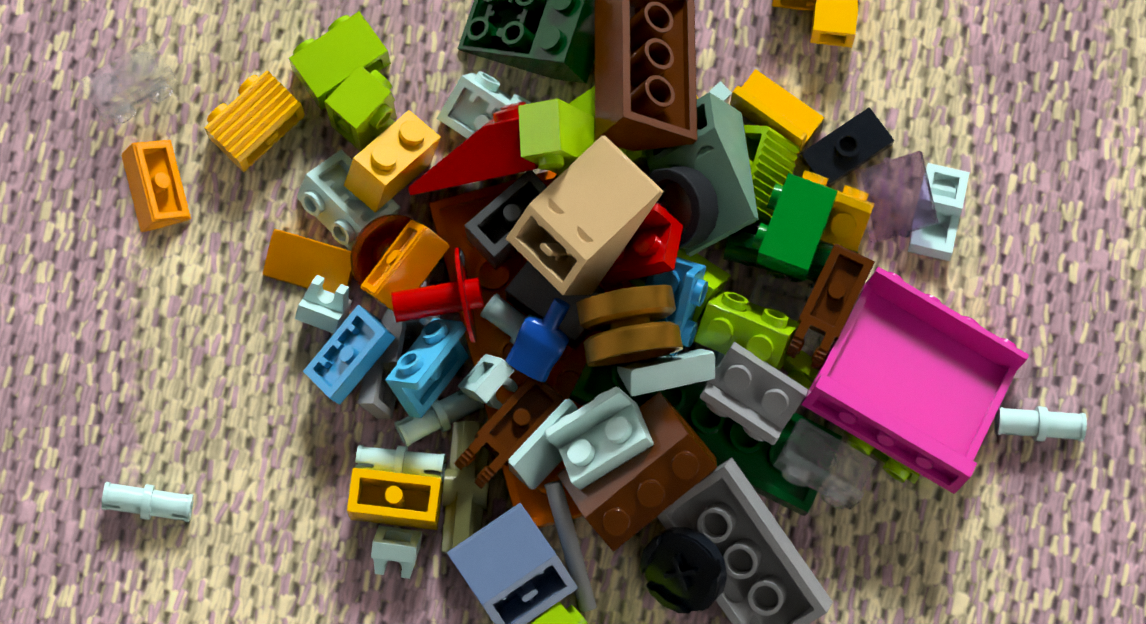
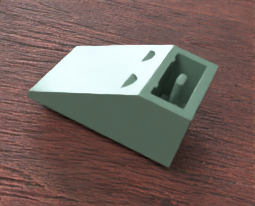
M709 92L697 99V141L695 143L646 150L650 172L655 169L687 166L700 171L711 182L715 190L719 210L716 226L707 240L695 247L684 249L690 257L759 220L742 112ZM668 183L663 189L664 192L661 197L667 211L683 225V233L690 222L692 214L691 203L686 191L678 183Z

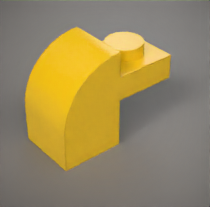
M772 0L773 7L813 11L810 43L852 48L856 35L858 0Z

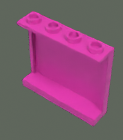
M877 267L864 284L838 340L834 341L801 405L955 494L971 478L977 465L974 462L977 452L1016 371L1026 362L1029 354L1017 348L1010 340L1000 338L984 329L974 319L962 316L943 305L935 296L925 294L904 282L899 275Z

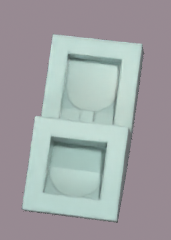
M931 163L927 164L908 252L950 261L970 172Z

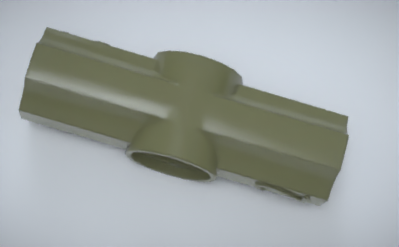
M476 421L453 422L450 465L445 470L443 486V507L446 508L442 530V554L448 555L446 552L482 529L483 511L487 510L490 481L482 489L474 482L483 468L488 466L490 451L483 446L476 454L473 462L462 470L456 467L454 463L476 439L474 436L485 425L484 423Z

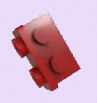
M656 203L600 283L603 286L673 271L683 225L664 207Z

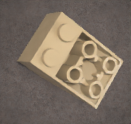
M601 136L527 206L506 237V240L562 295H592L664 191L606 136Z

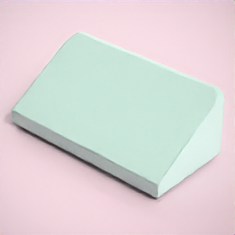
M696 349L678 353L675 356L667 355L617 366V372L630 396L633 397L715 379V355L713 351Z
M565 399L508 459L509 471L531 490L536 489L562 461L559 449L547 440L544 431L557 423L563 416L578 410L577 406L570 399Z

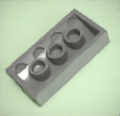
M732 457L719 465L657 516L665 529L688 527L704 534L717 546L725 560L727 580L724 591L716 599V602L732 624H810L826 614L831 607L833 601Z

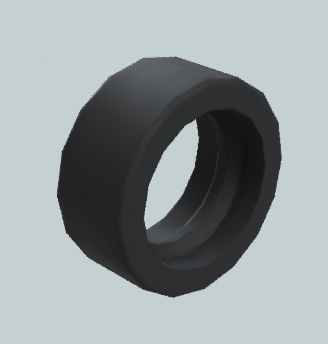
M687 166L655 169L647 174L662 190L668 183L676 182L688 195L692 214L688 227L681 234L679 249L695 247L707 240L716 226L719 213L717 195L711 182L700 171Z

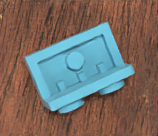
M433 318L422 329L420 336L409 350L399 358L397 365L385 379L410 417L422 418L469 356L459 341L467 330L462 321Z

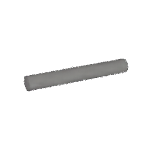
M558 480L547 483L544 486L568 571L578 586V589L574 592L580 612H587L596 609V601L562 482Z

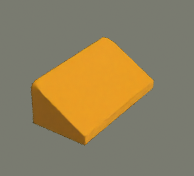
M171 140L131 143L121 156L140 231L147 232L190 220L191 216Z
M412 219L376 264L360 288L393 311L391 292L419 288L448 250L449 245L430 228Z
M274 229L263 269V276L308 289L316 275L325 278L323 290L335 294L340 284L349 287L358 259L355 252Z

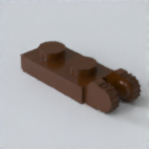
M834 244L797 323L799 326L786 355L795 359L805 343L804 339L808 330L811 329L824 335L820 347L816 348L811 359V367L820 370L833 341L838 340L875 261L839 244Z
M528 377L474 436L476 439L460 455L454 465L460 470L468 467L483 446L487 448L496 458L477 475L474 483L482 489L503 465L508 466V459L565 399L548 383Z

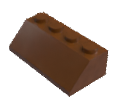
M595 0V140H598L601 136H606L617 147L629 151L690 145L697 141L694 0Z

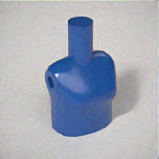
M554 298L543 320L532 316L527 317L518 332L511 351L505 359L506 362L521 373L537 381L546 382L552 368L562 356L569 343L568 336L559 329V326L570 305L564 300Z

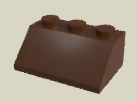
M661 391L655 393L639 406L653 440V446L581 490L571 483L566 467L558 473L559 479L584 518L613 552L717 468L716 456Z

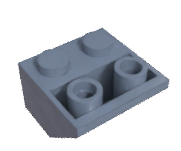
M521 503L446 552L494 624H527L578 589L565 566Z

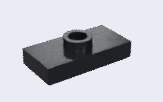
M868 107L801 152L799 158L810 172L828 178L826 186L831 187L892 146L894 139L871 108Z

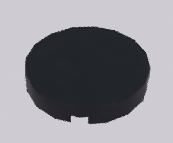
M671 527L659 532L643 549L640 561L641 574L645 573V578L648 581L646 587L649 593L662 606L677 613L689 614L691 611L708 609L723 593L727 580L725 560L717 546L704 534L688 527Z

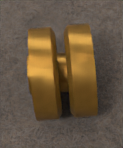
M670 285L623 288L594 295L576 303L581 327L594 331L606 330L588 337L583 342L588 366H613L639 362L673 354L683 349L679 325L665 321L654 322L670 316L676 310L673 289Z

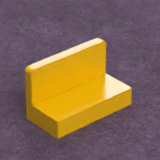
M756 69L742 87L737 86L732 92L730 105L742 112L743 116L756 125L769 126L798 145L800 151L797 154L802 151L824 121L822 115Z

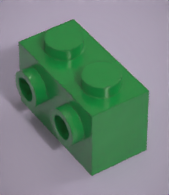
M788 173L783 186L776 183L767 208L774 210L769 225L760 223L752 244V248L759 250L756 263L806 281L838 191Z

